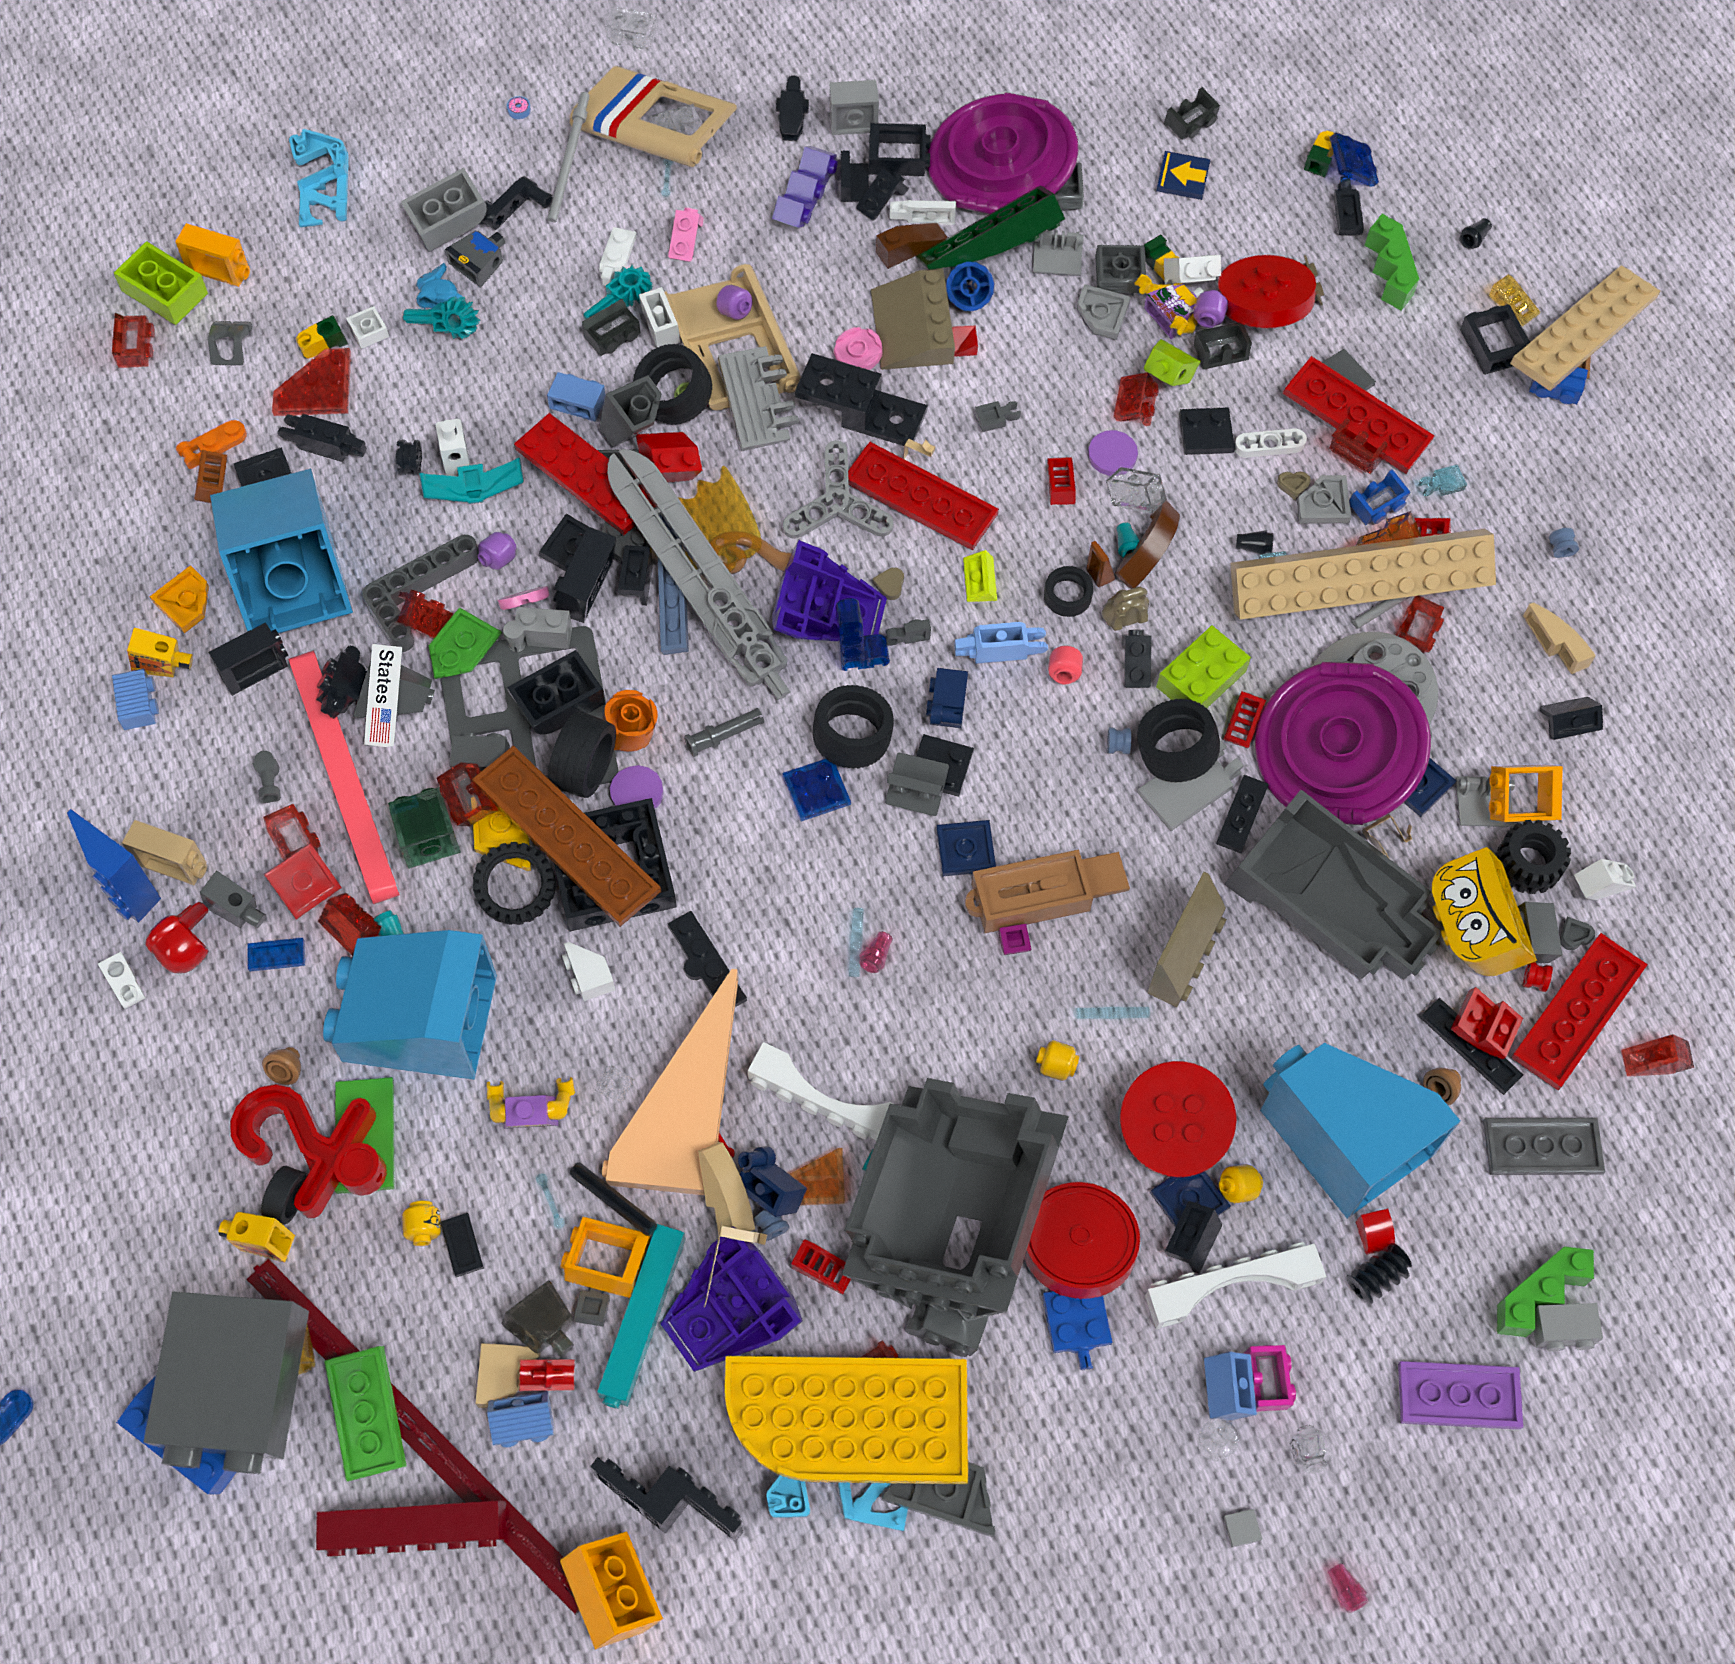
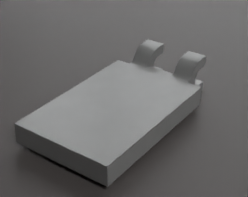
M1221 739L1220 753L1217 759L1225 754L1223 750L1227 747ZM1236 758L1224 769L1216 761L1208 772L1196 779L1175 783L1155 777L1140 787L1137 793L1166 827L1173 831L1232 790L1234 784L1231 780L1242 773L1240 770L1244 765Z

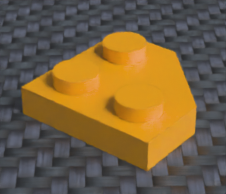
M190 565L149 597L183 633H186L205 618L209 585Z

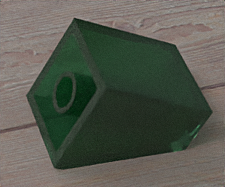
M440 787L435 789L427 788L418 794L401 796L388 803L398 843L408 869L461 853Z

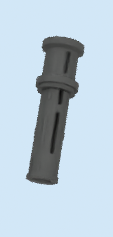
M755 708L718 726L708 725L701 732L694 735L687 734L684 736L685 743L692 756L696 757L700 751L710 747H718L722 740L763 724L764 718L759 716L762 715L759 708Z

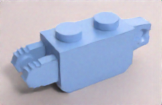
M1022 622L979 625L974 628L973 634L967 635V638L955 639V655L975 658L976 664L1027 659L1028 655L1041 654L1048 650V644L1044 641L1028 642L1044 638L1046 631L1041 627L1026 628V624Z

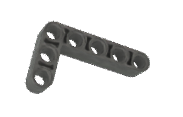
M468 534L460 535L364 587L362 595L367 609L391 646L402 647V652H406L414 645V637L410 625L397 605L477 563L479 551L473 536Z

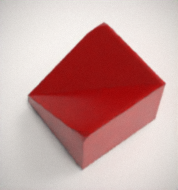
M976 325L952 327L955 345L954 357L976 356L978 352Z

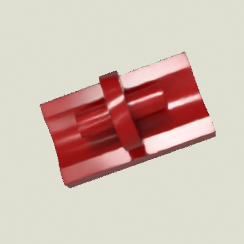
M575 1359L520 1360L519 1391L574 1390Z

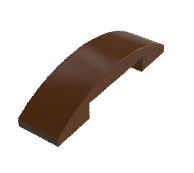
M1165 498L1160 499L1151 513L1150 518L1153 521L1133 553L1125 555L1115 572L1130 589L1136 588L1152 571L1176 533L1180 514Z

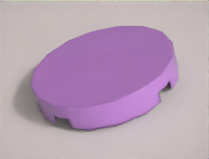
M1110 430L1097 434L1091 440L1088 448V457L1091 465L1098 472L1108 476H1116L1117 474L1129 472L1135 466L1138 449L1133 438L1126 433Z
M640 765L629 766L619 771L612 779L610 786L611 801L614 806L652 798L655 809L660 805L664 795L662 780L658 774L649 767Z

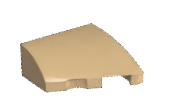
M481 1344L476 1394L477 1407L488 1408V1401L514 1397L519 1389L520 1360H536L539 1358L541 1350L524 1346Z

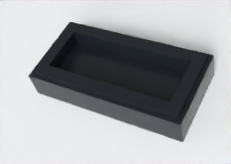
M465 1213L441 1221V1228L455 1277L484 1269L469 1214Z

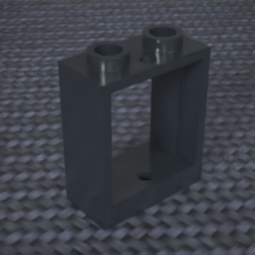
M870 123L869 175H878L883 168L890 174L895 171L901 176H925V167H930V153H926V149H930L931 135L926 134V125ZM879 143L920 144L919 158L879 157Z
M1510 304L1494 306L1482 312H1472L1465 316L1460 328L1484 375L1514 367L1510 364L1513 357L1530 343ZM1502 321L1515 346L1491 352L1478 328Z
M266 622L208 652L222 681L232 696L288 667L285 658L289 655L282 644L283 641L277 630L271 631Z

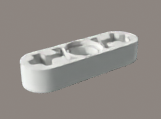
M1296 428L1243 433L1236 438L1235 452L1244 458L1298 453L1304 449L1307 436L1302 430ZM1291 438H1295V440L1299 441V443L1295 444L1294 441L1291 440ZM1273 440L1277 446L1269 448L1264 444V441ZM1246 442L1247 445L1250 446V448L1246 449L1245 445H1242V443Z

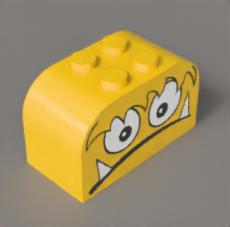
M1488 847L1447 862L1436 872L1432 882V893L1436 903L1433 906V911L1437 920L1442 921L1444 930H1441L1442 938L1447 946L1450 945L1452 951L1473 971L1483 976H1497L1537 961L1503 863Z

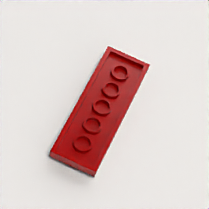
M1313 356L1307 360L1283 391L1285 396L1405 474L1409 472L1435 437L1426 429Z
M548 413L514 443L517 452L622 535H625L635 526V523L610 486L608 479L609 459L551 413ZM639 484L638 487L641 489V491L643 492L649 503L652 505V507L655 508L654 504Z
M872 442L867 444L848 470L849 486L972 551L999 512V508Z
M1600 933L1511 1058L1559 1091L1648 964Z

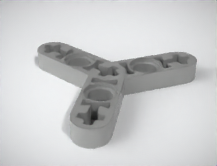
M838 440L829 442L825 447L826 494L788 515L783 521L785 535L794 539L802 537L837 516L880 537L889 535L893 529V518L891 515L849 493L848 452L846 445ZM834 448H838V451L841 453L839 454V465H834V455L829 454L833 452ZM835 471L841 472L844 475L843 481L840 483L832 482L830 480L831 473ZM833 497L843 498L842 506L836 503L830 506V513L827 512L826 506L833 503ZM857 507H862L867 511V515L862 519H857L852 514L853 510ZM813 508L821 509L823 512L822 518L818 520L811 519L809 516L810 510ZM871 513L875 514L874 520H876L877 522L886 520V526L888 528L883 527L881 530L878 529V523L873 520H871L870 525L867 524L870 520ZM804 514L806 522L809 525L806 526V523L804 521L799 525V531H795L794 529L789 530L790 522H794L795 524L802 522L801 515Z

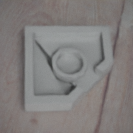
M1084 284L1077 304V310L1093 334L1117 340L1131 296Z
M1321 475L1314 482V485L1298 497L1299 524L1350 523L1351 511L1346 475Z

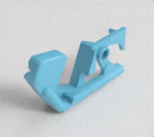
M303 129L300 132V136L296 134L289 138L296 164L301 166L328 152L334 164L297 181L300 191L299 226L323 225V221L313 217L310 212V205L317 204L327 206L330 210L336 211L337 219L339 221H346L348 151L340 139ZM337 178L336 196L330 197L316 191L325 190L326 183Z
M779 1475L766 1494L770 1515L774 1518L807 1517L810 1514V1506L805 1482ZM838 1483L844 1519L904 1531L908 1509L900 1507L896 1511L889 1513L871 1512V1505L891 1483H872L863 1496L855 1500L854 1504L852 1502L850 1483Z

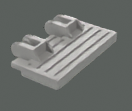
M766 346L718 355V363L741 451L788 441L791 439L788 429L779 431L777 429L792 426L799 422L797 415L777 419L775 417L777 413L795 409L794 401L781 402L776 382L765 384V382L775 381L787 376L784 369L763 371L764 367L778 365L783 361L782 355L769 356Z

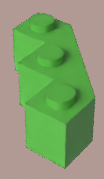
M1381 214L1369 229L1364 246L1379 254L1372 273L1387 280L1381 300L1402 311L1414 296L1419 276L1403 225Z
M1564 1246L1497 1305V1334L1519 1337L1530 1335L1535 1330V1308L1537 1306L1565 1304V1284L1585 1287L1594 1279V1250Z

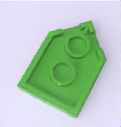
M459 607L429 644L434 678L438 679L472 672L500 637L502 631Z

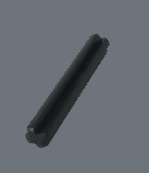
M577 1162L570 1169L569 1173L576 1181L644 1235L650 1236L657 1229V1224L652 1218L582 1163Z

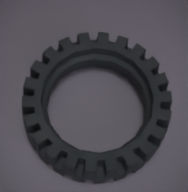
M517 842L499 844L500 847H493L487 855L484 854L481 857V862L477 863L475 867L473 891L477 902L487 915L500 923L520 925L527 921L531 922L537 916L540 917L545 909L549 908L550 902L554 898L556 882L552 866L538 849L530 847L528 844H518ZM520 858L528 860L539 871L541 877L539 894L531 904L524 908L513 910L503 908L495 903L489 895L488 879L490 873L500 862L506 859Z

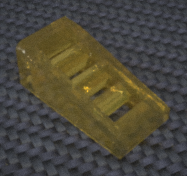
M1510 274L1492 286L1489 297L1499 306L1510 304L1522 326L1540 314V310ZM1527 308L1529 311L1522 315L1521 312Z

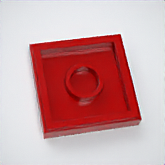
M308 843L263 874L295 919H298L342 888L311 843Z

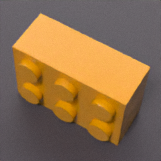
M628 1532L580 1545L560 1560L595 1650L640 1635L663 1620Z

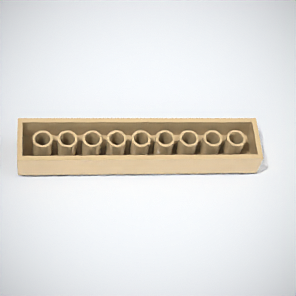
M1485 528L1230 563L1234 613L1240 620L1496 585L1494 534Z

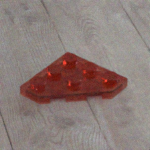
M350 348L324 349L273 391V415L349 413Z

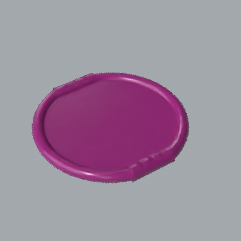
M1008 92L990 95L960 107L942 122L933 135L930 149H928V153H930L928 172L939 193L948 201H956L957 208L990 214L1040 185L1054 194L1058 192L1070 178L1075 168L1079 150L1078 138L1068 117L1056 106L1049 103L1048 100Z
M1322 662L1295 674L1285 681L1267 702L1260 716L1255 737V752L1259 771L1264 782L1269 784L1268 789L1281 804L1287 807L1297 793L1302 790L1348 825H1363L1389 814L1404 803L1422 780L1427 769L1431 751L1429 722L1423 706L1416 695L1398 677L1372 663Z

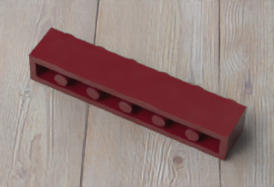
M506 1501L317 1512L316 1551H327V1557L346 1556V1550L357 1549V1555L376 1554V1548L387 1547V1553L406 1552V1546L417 1545V1551L436 1550V1544H447V1549H466V1542H478V1548L497 1547V1540H506Z

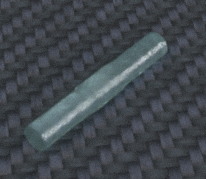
M862 908L853 909L849 961L850 977L860 976L864 909Z
M1149 1007L1076 1008L1077 1019L1149 1018L1150 1016Z

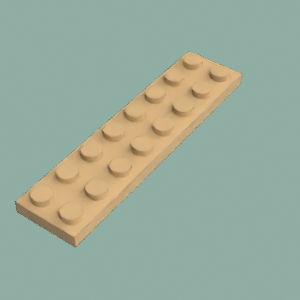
M1621 265L1518 352L1510 364L1551 391L1657 299L1660 290Z

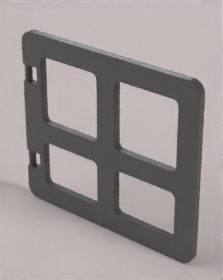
M587 626L573 627L569 649L574 648L578 651L603 688L593 631ZM524 637L525 648L517 652L515 647V652L510 650L509 642L506 639L496 641L477 665L492 662L500 663L507 709L503 712L475 717L466 716L460 674L441 678L451 745L452 736H460L462 733L481 735L510 730L514 746L536 767L530 731L531 725L509 694L507 687L522 679L519 666L520 658L566 649L527 646L526 637ZM606 704L588 714L602 719ZM615 750L600 785L611 783L612 779L619 772ZM456 775L461 804L464 807L472 808V798L481 793L472 780L476 776Z

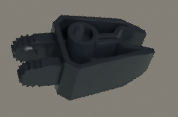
M791 75L787 78L786 89H781L780 97H776V112H779V129L783 141H798L803 132L804 113H809V99H805V91L801 90L800 78L797 75Z

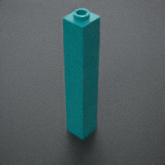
M657 1224V1229L653 1233L597 1391L599 1398L603 1399L602 1403L606 1406L619 1409L620 1405L627 1407L629 1405L686 1240L685 1233Z

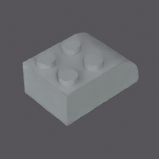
M464 168L401 201L410 221L429 252L476 227L483 220L487 211L485 201Z

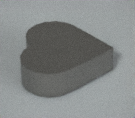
M1567 916L1560 934V943L1567 950H1575L1580 945L1591 943L1595 937V930L1591 925Z

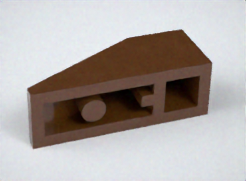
M938 223L895 226L876 235V254L887 269L917 256L948 237Z

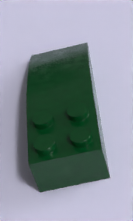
M1040 185L918 254L916 257L929 270L979 261L1003 253L1025 242L1035 241L1039 238L1040 233L1059 227L1060 222L1065 220V217L1054 193Z

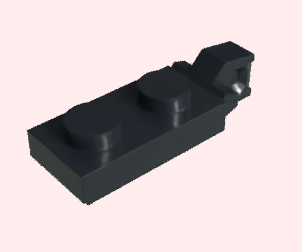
M1341 176L1338 189L1334 191L1338 234L1362 235L1364 225L1359 190L1351 188L1350 176Z

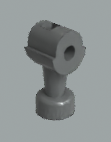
M260 751L256 754L254 763H252L257 775L261 778L263 786L258 790L259 801L262 803L277 802L281 799L280 789L274 786V777L278 775L280 767L271 752Z

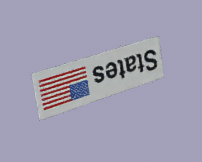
M372 644L364 745L394 746L402 647Z

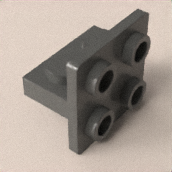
M897 753L893 772L889 773L887 783L890 785L885 803L937 816L949 765L905 753Z

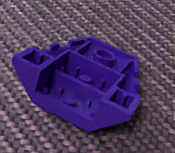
M798 540L780 583L771 618L774 630L797 639L876 643L887 598L864 580L856 579L847 572L848 568L843 564L839 566L827 557L828 553L823 549ZM877 607H878V612H877V616H876V620H875V624H874L872 636H871V638H870L871 631H872V627H873V623H874V619H875V615H876V611H877Z
M726 1237L719 1238L706 1306L704 1307L717 1240L713 1242L706 1251L707 1255L698 1269H695L692 1273L690 1282L684 1291L680 1292L661 1322L662 1327L694 1372L726 1361V1356H739L779 1341L803 1322L794 1296L763 1253L751 1242Z

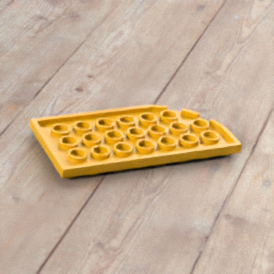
M726 1356L725 1401L732 1428L747 1452L756 1461L776 1474L803 1482L968 1484L967 1359Z

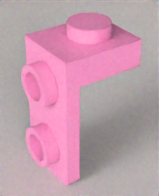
M684 208V211L676 210L669 258L688 262L692 261L698 226L702 227L704 217L698 213V210L692 208Z

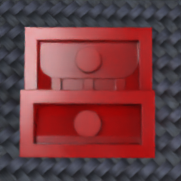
M1474 987L1468 991L1451 1030L1478 1049L1504 1059L1508 1055L1523 1017L1506 1002L1501 1001L1495 1004L1477 987Z

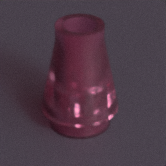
M883 931L878 932L872 942L860 953L859 964L863 969L871 973H878L879 970L885 967L889 948L893 941L892 936Z
M1343 1563L1332 1567L1327 1572L1331 1578L1340 1607L1345 1608L1348 1614L1359 1610L1369 1602L1366 1597L1367 1591L1352 1576Z

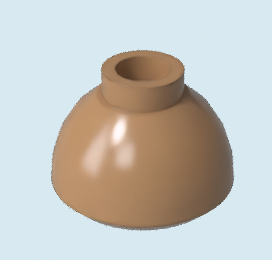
M292 1047L274 1050L263 1059V1070L272 1081L282 1085H292L297 1082L301 1073L300 1054Z
M1434 1068L1424 1075L1423 1086L1438 1093L1447 1105H1451L1460 1095L1461 1076L1454 1069Z

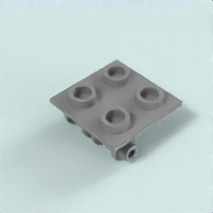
M1055 230V234H1053V231L1040 233L1039 238L1035 240L1033 273L1081 276L1084 235L1079 234V232H1067V235H1065V231H1062V235H1058V230Z
M1456 776L1460 826L1514 827V822L1490 820L1489 802L1491 800V786L1489 784V777ZM1509 779V811H1508V812H1513V811H1512V801H1511V791L1514 790L1515 782H1514V780H1510V779Z

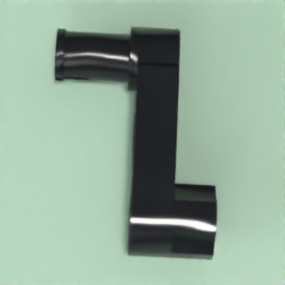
M522 176L494 203L485 200L487 211L481 222L497 230L526 200L532 199L543 208H547L552 203L553 195L539 188L536 182L526 176Z

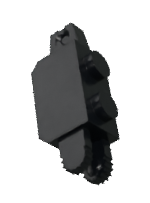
M290 414L286 415L284 422L295 429L282 426L277 433L283 439L295 442L300 450L340 462L344 461L348 454L363 457L367 450L365 441L358 439L356 435L352 434L348 426L302 414L301 417Z
M350 645L344 650V653L341 651L335 659L330 658L323 667L325 675L317 685V688L320 690L316 700L322 703L321 711L333 719L339 714L345 713L348 707L359 698L367 670L364 665L359 663L361 653L356 646Z

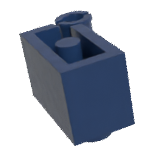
M937 668L936 677L930 678L929 693H934L933 700L927 701L926 716H931L930 725L962 728L968 671Z
M769 1146L757 1147L750 1152L740 1153L738 1164L744 1170L740 1172V1177L747 1196L774 1217L797 1213L807 1187L775 1164L776 1155L774 1150Z

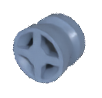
M1562 528L1549 535L1550 544L1554 545V557H1571L1579 551L1578 543L1574 541L1575 533L1573 529Z
M1113 727L1108 728V754H1114L1116 751L1130 754V728H1124L1123 730H1116Z
M766 1210L754 1218L756 1226L761 1227L762 1234L767 1235L766 1241L784 1234L790 1228L788 1222L784 1221L781 1216L774 1217Z

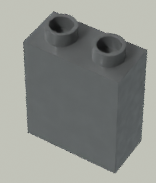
M172 1291L143 1442L164 1449L163 1465L200 1468L202 1453L225 1454L222 1470L261 1474L263 1458L284 1460L309 1311L292 1301Z

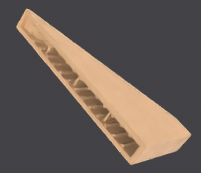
M731 969L611 1149L609 1160H604L602 1177H606L608 1185L705 1195L698 1151L718 1142L739 979L737 969Z

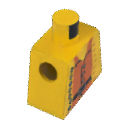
M139 628L133 629L127 649L131 671L144 668L148 675L174 677L176 667L191 669L193 654L179 652L178 642L175 638Z
M237 1212L233 1221L224 1219L219 1226V1236L227 1238V1241L240 1251L283 1263L287 1259L295 1237L290 1230L275 1218Z

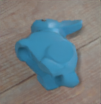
M445 263L436 267L432 272L422 275L417 280V287L420 293L416 297V302L421 308L432 309L440 302L448 301L451 297H463L458 293L456 286L450 280L441 279L447 269Z

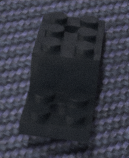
M811 353L795 389L796 398L842 411V428L902 446L906 444L908 439L915 441L928 410V405L882 392L881 373ZM823 379H830L833 381V383L829 385H823L820 383V381H822ZM899 416L903 421L895 424L890 421V418Z
M597 1457L590 1466L598 1480L665 1534L688 1504L733 1541L737 1542L744 1533L742 1521L740 1520L741 1516L728 1505L724 1509L720 1507L716 1500L717 1497L706 1487L702 1486L699 1490L694 1486L693 1477L681 1467L675 1470L669 1465L648 1493H646V1489L634 1478L631 1477L629 1481L623 1478L622 1469L609 1458L604 1462Z

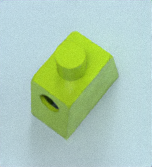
M1160 339L1153 347L1143 369L1165 383L1176 386L1189 384L1201 361Z

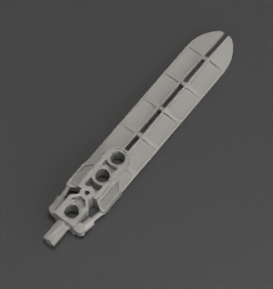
M627 449L619 450L618 452L636 478L633 479L615 453L612 454L608 462V479L614 494L710 632L713 641L724 657L734 664L738 669V674L746 681L748 686L760 685L766 682L777 700L785 698L790 693V690L778 673L787 666V657L784 655L781 647L777 646L768 624L759 611L753 607L659 469L648 458L637 452ZM639 484L656 507L655 510L638 487ZM661 514L667 525L670 527V529L676 536V540L674 539V537L669 532V530L667 529V527L658 515ZM679 545H682V546H683V548L685 549V551L687 552V554L690 556V558L692 559V561L694 562V564L696 565V567L698 568V570H696V569L694 568V566H693L692 563L689 561V559L687 558V556L685 555V553L683 552V550L680 548ZM700 575H703L707 583L712 588L711 590H709V588L707 587L703 579L700 577ZM717 600H722L726 604L723 606H718L714 602ZM736 620L740 625L735 627L729 625L728 622ZM769 639L772 649L770 648L768 643L760 642L759 640ZM740 653L745 655L743 666L734 658L735 655ZM764 661L769 666L761 668L756 663Z

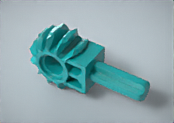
M633 264L628 269L622 266L621 272L615 271L614 279L605 286L607 296L584 312L583 316L586 320L622 298L627 307H632L636 300L641 304L639 294L652 291L653 288L649 273L644 272L642 266L635 269Z
M456 296L451 297L448 301L440 302L432 309L407 308L404 310L403 320L406 323L433 324L435 332H445L444 334L451 332L453 339L458 337L461 339L467 338L470 334L476 332V325L480 322V319L475 316L479 310L472 308L473 302L466 303L465 296L460 298Z

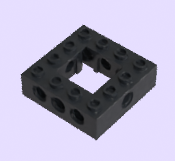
M652 798L585 812L584 814L616 845L633 841L639 867L661 887V892L633 917L677 908L675 892ZM554 863L570 932L614 922Z

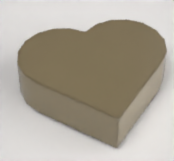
M1300 471L1294 474L1283 472L1278 477L1277 485L1283 492L1296 500L1308 489L1311 479L1305 472Z
M892 567L873 578L872 583L888 600H895L900 597L901 585L904 582V573L901 569Z

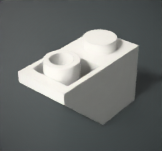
M1600 859L1574 874L1586 899L1599 900L1636 888L1633 881V871L1628 865L1620 862Z
M570 942L564 944L566 954H563L562 958L566 970H573L575 978L570 980L576 995L581 993L583 1000L587 1001L615 991L614 982L604 956Z

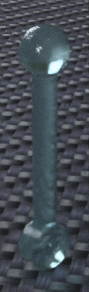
M664 158V164L666 165L665 181L661 194L664 197H668L671 193L669 190L670 165L673 164V161Z
M539 1174L536 1177V1182L542 1186L555 1219L553 1222L554 1226L560 1229L564 1227L565 1221L559 1216L547 1186V1176Z

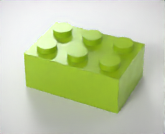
M147 241L114 272L123 293L174 325H177L208 294L201 274Z
M1211 625L1160 672L1156 687L1171 700L1188 699L1199 702L1208 708L1247 671L1251 657Z

